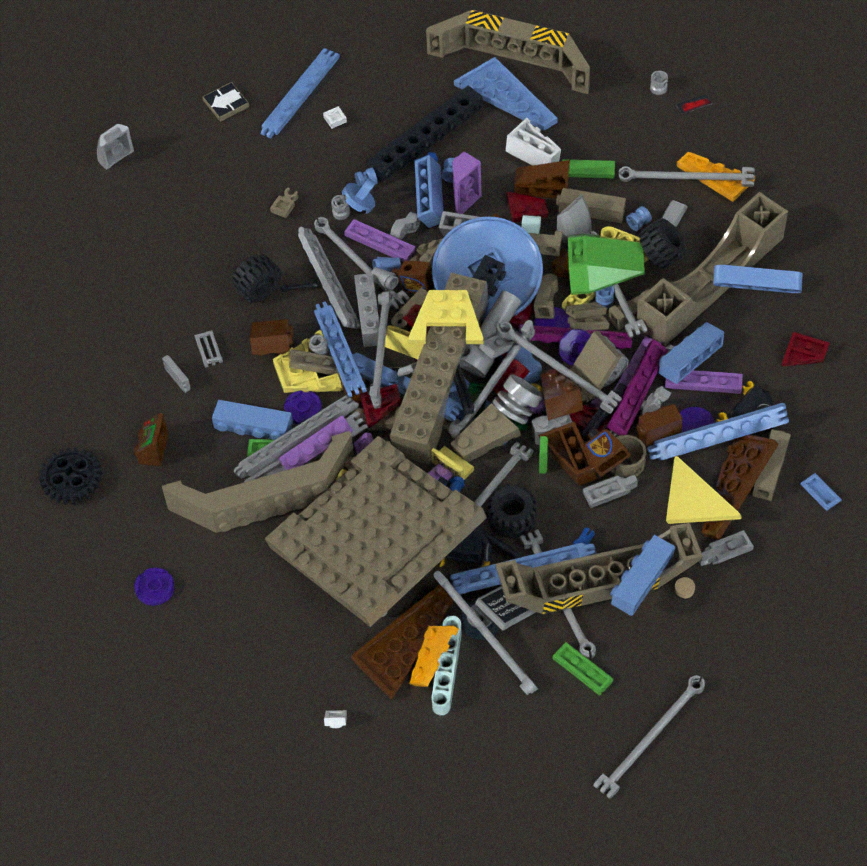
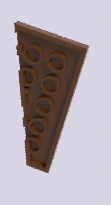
M746 435L733 439L732 445L728 446L727 452L729 455L727 460L723 462L716 488L718 489L717 493L737 511L779 445L775 440ZM732 520L705 521L702 534L705 537L720 540Z
M439 584L351 655L352 661L392 700L417 662L418 653L424 642V635L428 627L441 624L453 605L454 600Z

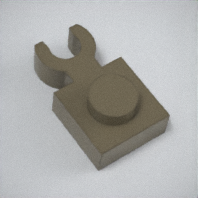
M290 188L285 189L284 197L280 195L270 207L272 213L284 218L288 217L295 207L294 201L298 199V191L290 195Z

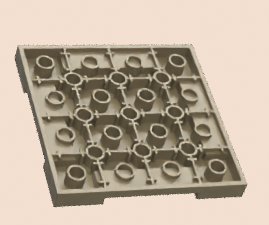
M379 436L351 460L352 467L299 515L293 512L265 538L273 551L370 627L486 519L483 508L457 490L452 491L406 459L404 453Z

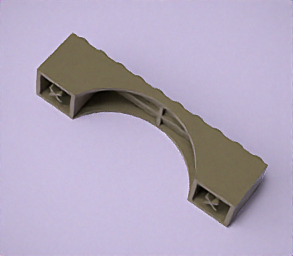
M761 192L756 194L736 212L721 241L693 272L675 282H668L662 278L638 300L637 321L643 319L647 328V332L644 333L652 339L661 342L664 347L730 288L713 285L714 266L753 267L784 238L788 211Z
M450 273L444 290H467L479 327H481L489 305L487 281ZM430 326L426 337V344L423 345L390 433L392 446L404 453L406 459L428 465L432 462L431 450L437 448L440 440L450 388L458 363L467 345L466 326Z

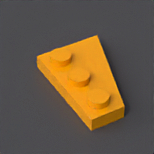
M454 626L428 627L424 635V642L418 653L415 668L411 674L410 684L428 687L440 665L438 660L444 651H448L450 645L447 643L452 634L456 636L458 628Z

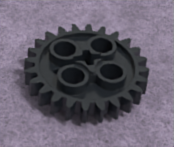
M68 447L67 452H63L60 449L59 455L53 453L54 458L47 457L48 464H42L43 470L39 471L41 474L39 477L41 488L44 490L45 495H49L50 500L55 498L57 503L63 500L64 505H66L68 500H71L72 504H75L76 499L82 502V497L89 499L88 493L95 494L94 488L100 487L99 482L102 481L101 475L103 474L101 464L98 462L97 457L92 455L91 451L86 454L84 448L80 452L77 447H75L74 451H71Z

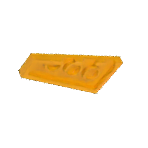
M687 152L677 162V167L685 172L741 173L737 169L730 170L725 168V165L721 163H711L709 159L691 152ZM699 180L732 202L748 188L742 187V180Z

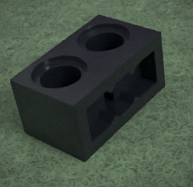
M484 255L472 277L487 281L489 286L487 288L488 301L490 297L495 296L498 287H496L498 282H502L506 276L505 264ZM491 268L497 269V272L494 274L488 273V270Z

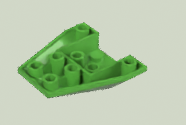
M593 234L569 235L568 237L571 295L592 293L645 274L644 251L640 242Z

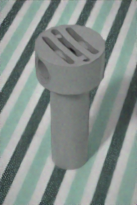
M507 291L501 292L480 327L483 340L497 335L496 329L500 322L511 321L521 304L520 299ZM467 344L459 361L460 367L473 375L485 378L494 363V359L479 349L480 344Z

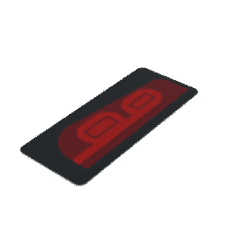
M702 95L676 106L681 114H685L708 106L711 102L706 95Z

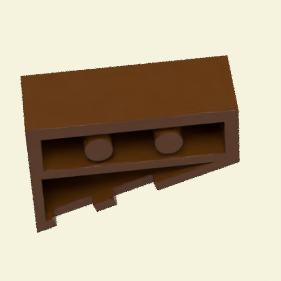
M570 160L516 168L514 193L557 199L558 194L561 195L563 188L569 189Z
M556 369L540 374L548 421L583 410L581 390L570 379Z
M575 421L538 435L539 439L540 436H547L548 453L579 486L597 479L595 469L590 462Z

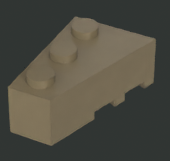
M491 403L450 444L462 459L470 462L488 453L489 450L505 444L508 440L521 436L519 428Z

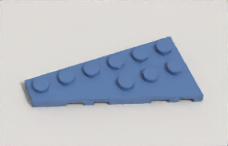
M495 57L454 80V86L464 89L469 85L483 96L484 101L523 121L528 118L531 125L543 131L558 123V118Z

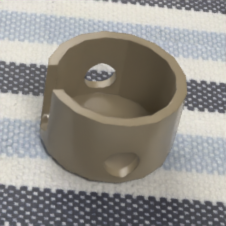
M631 435L616 437L631 454L627 459L632 464H619L610 472L615 476L619 475V477L623 476L624 478L632 475L638 476L643 471L646 463V447L644 443Z

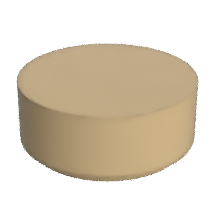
M682 577L676 581L675 593L679 597L689 598L694 594L695 583L693 580Z

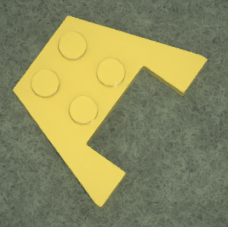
M467 290L428 291L408 337L409 344H426L427 326H466V344H484Z
M321 330L315 332V335L323 336ZM311 338L304 339L302 344L295 348L291 347L290 350L311 352L312 350L309 347ZM290 351L280 354L273 359V364L284 393L300 390L303 392L343 391L338 373L318 378L316 372L289 368Z

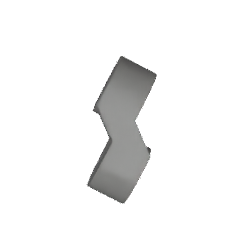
M410 212L406 218L396 220L390 235L402 240L406 234L416 232L421 222L417 218V213Z

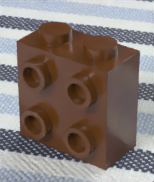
M289 319L252 322L250 333L252 355L265 356L268 353L284 354L289 352L294 336L293 325L289 324Z
M675 404L663 406L656 411L646 412L639 416L638 434L636 437L644 443L646 452H648L647 447L654 445V441L681 433L683 418Z

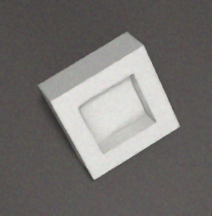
M339 106L323 113L324 119L331 129L347 122V118Z
M347 710L326 711L324 717L325 726H330L331 728L346 726Z

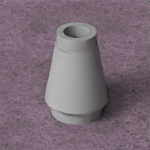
M375 267L371 272L373 278L386 290H392L398 284V277H396L395 273Z
M314 335L309 341L310 349L316 354L330 356L326 338L321 335Z

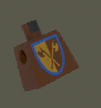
M406 260L400 269L394 268L392 270V273H395L398 280H400L402 289L406 292L415 294L420 288L427 292L435 289L430 262Z
M597 429L589 432L588 437L590 440L584 446L593 468L600 477L631 456L625 446L607 429H604L602 432H599Z

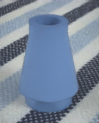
M377 257V259H373V269L378 267L386 271H392L394 268L401 267L399 257Z

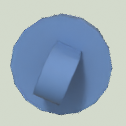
M368 178L362 186L348 183L342 190V196L345 195L347 197L345 201L353 209L359 212L365 210L366 213H369L375 207V200L369 193L375 182Z

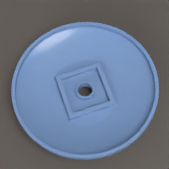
M479 217L459 224L447 233L435 252L432 275L436 290L445 289L450 273L472 278L484 255H487L504 263L507 273L503 281L498 282L496 286L498 290L495 296L490 297L482 323L502 291H507L520 299L521 304L514 314L516 316L533 301L541 285L543 264L537 244L522 227L506 219ZM491 268L493 274L497 272V269Z

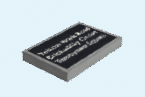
M502 586L478 598L475 603L502 630L536 613L535 611L507 602Z

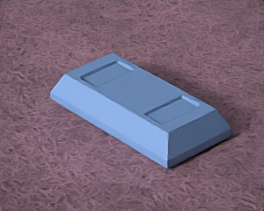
M816 473L800 483L826 511L842 500Z

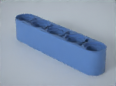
M715 265L713 285L784 293H801L803 273Z

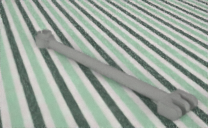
M624 166L619 170L618 175L623 182H628L635 178L742 180V187H753L754 181L747 180L755 179V175L748 174L755 173V168L742 167V173L635 171L630 167ZM627 173L629 176L624 178L623 174Z
M319 217V223H317V220L314 221L315 230L318 233L326 234L366 274L372 272V269L330 229L326 218ZM373 278V281L384 292L390 291L391 307L395 311L399 309V306L405 305L404 301L407 303L410 300L403 290L398 294L393 289L386 290Z
M591 231V234L598 235L596 232ZM612 285L617 300L629 324L625 325L629 338L633 337L632 330L635 331L636 335L640 334L639 328L642 329L643 333L647 332L643 319L636 321L619 285Z
M390 291L378 294V303L382 305L374 380L373 386H370L369 393L373 407L376 409L380 408L382 400L380 386L388 313L392 303Z
M531 320L526 321L521 328V337L529 342L535 335ZM518 343L514 344L473 404L475 412L473 414H466L461 422L450 427L449 434L452 438H457L467 428L521 349V345Z
M502 321L497 326L496 333L500 338L512 339L603 401L600 408L607 413H612L613 408L617 407V403L621 402L622 398L612 390L606 395L514 332L515 330L512 329L509 322Z
M516 442L511 447L510 454L513 455L512 458L474 503L481 507L520 459L528 461L534 450L529 448L526 452L527 447L524 445L519 449L520 443Z
M538 529L534 530L535 538L531 532L527 533L528 541L524 535L519 536L524 549L531 547L534 554L542 553L539 544L543 543V538ZM571 608L564 609L563 612L580 644L579 652L589 659V651L584 648L590 647L591 658H593L596 654L595 645L586 639Z
M436 571L434 578L522 682L519 685L527 695L529 693L533 694L538 689L450 584L448 579L440 571Z
M692 676L689 679L687 690L608 778L602 774L593 786L599 788L603 783L604 785L600 789V792L603 794L610 788L611 790L608 792L607 797L611 799L619 790V786L616 784L619 778L692 696L704 690L705 681L703 678L699 683L700 676ZM699 684L700 688H693V685Z

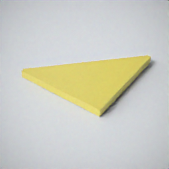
M675 456L666 517L668 524L741 519L742 516L733 506L678 456Z

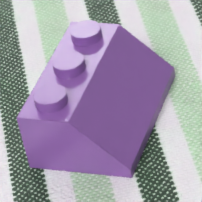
M466 152L455 157L452 162L455 211L458 214H463L481 197V162Z

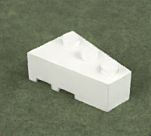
M528 118L507 135L506 152L531 165L559 162L561 149L548 136L544 137L538 127L532 126Z

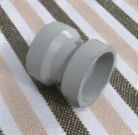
M655 71L652 73L650 90L653 94L662 95L666 93L668 82L666 72Z
M337 195L331 201L333 216L338 220H344L350 215L349 204L345 201L347 197L344 195Z

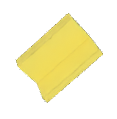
M445 446L440 451L435 448L431 450L432 463L435 465L441 464L452 472L454 476H459L465 480L474 471V466Z

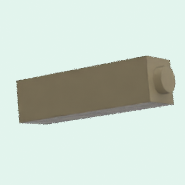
M563 188L561 195L558 194L556 205H559V213L583 194L591 218L622 223L626 198Z
M771 430L769 439L775 440L779 445L755 482L754 497L772 501L791 434L782 430Z

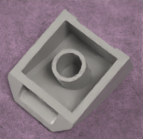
M116 124L101 134L98 139L97 159L106 170L125 156L134 152L127 126Z
M583 194L577 197L557 216V231L562 232V242L567 246L569 235L587 234L592 231L590 212Z

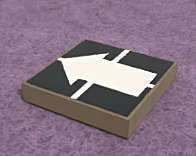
M232 82L202 97L204 103L220 122L249 107V102Z

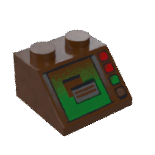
M159 413L144 421L142 429H139V443L134 448V456H137L139 464L162 465L169 436L164 413Z

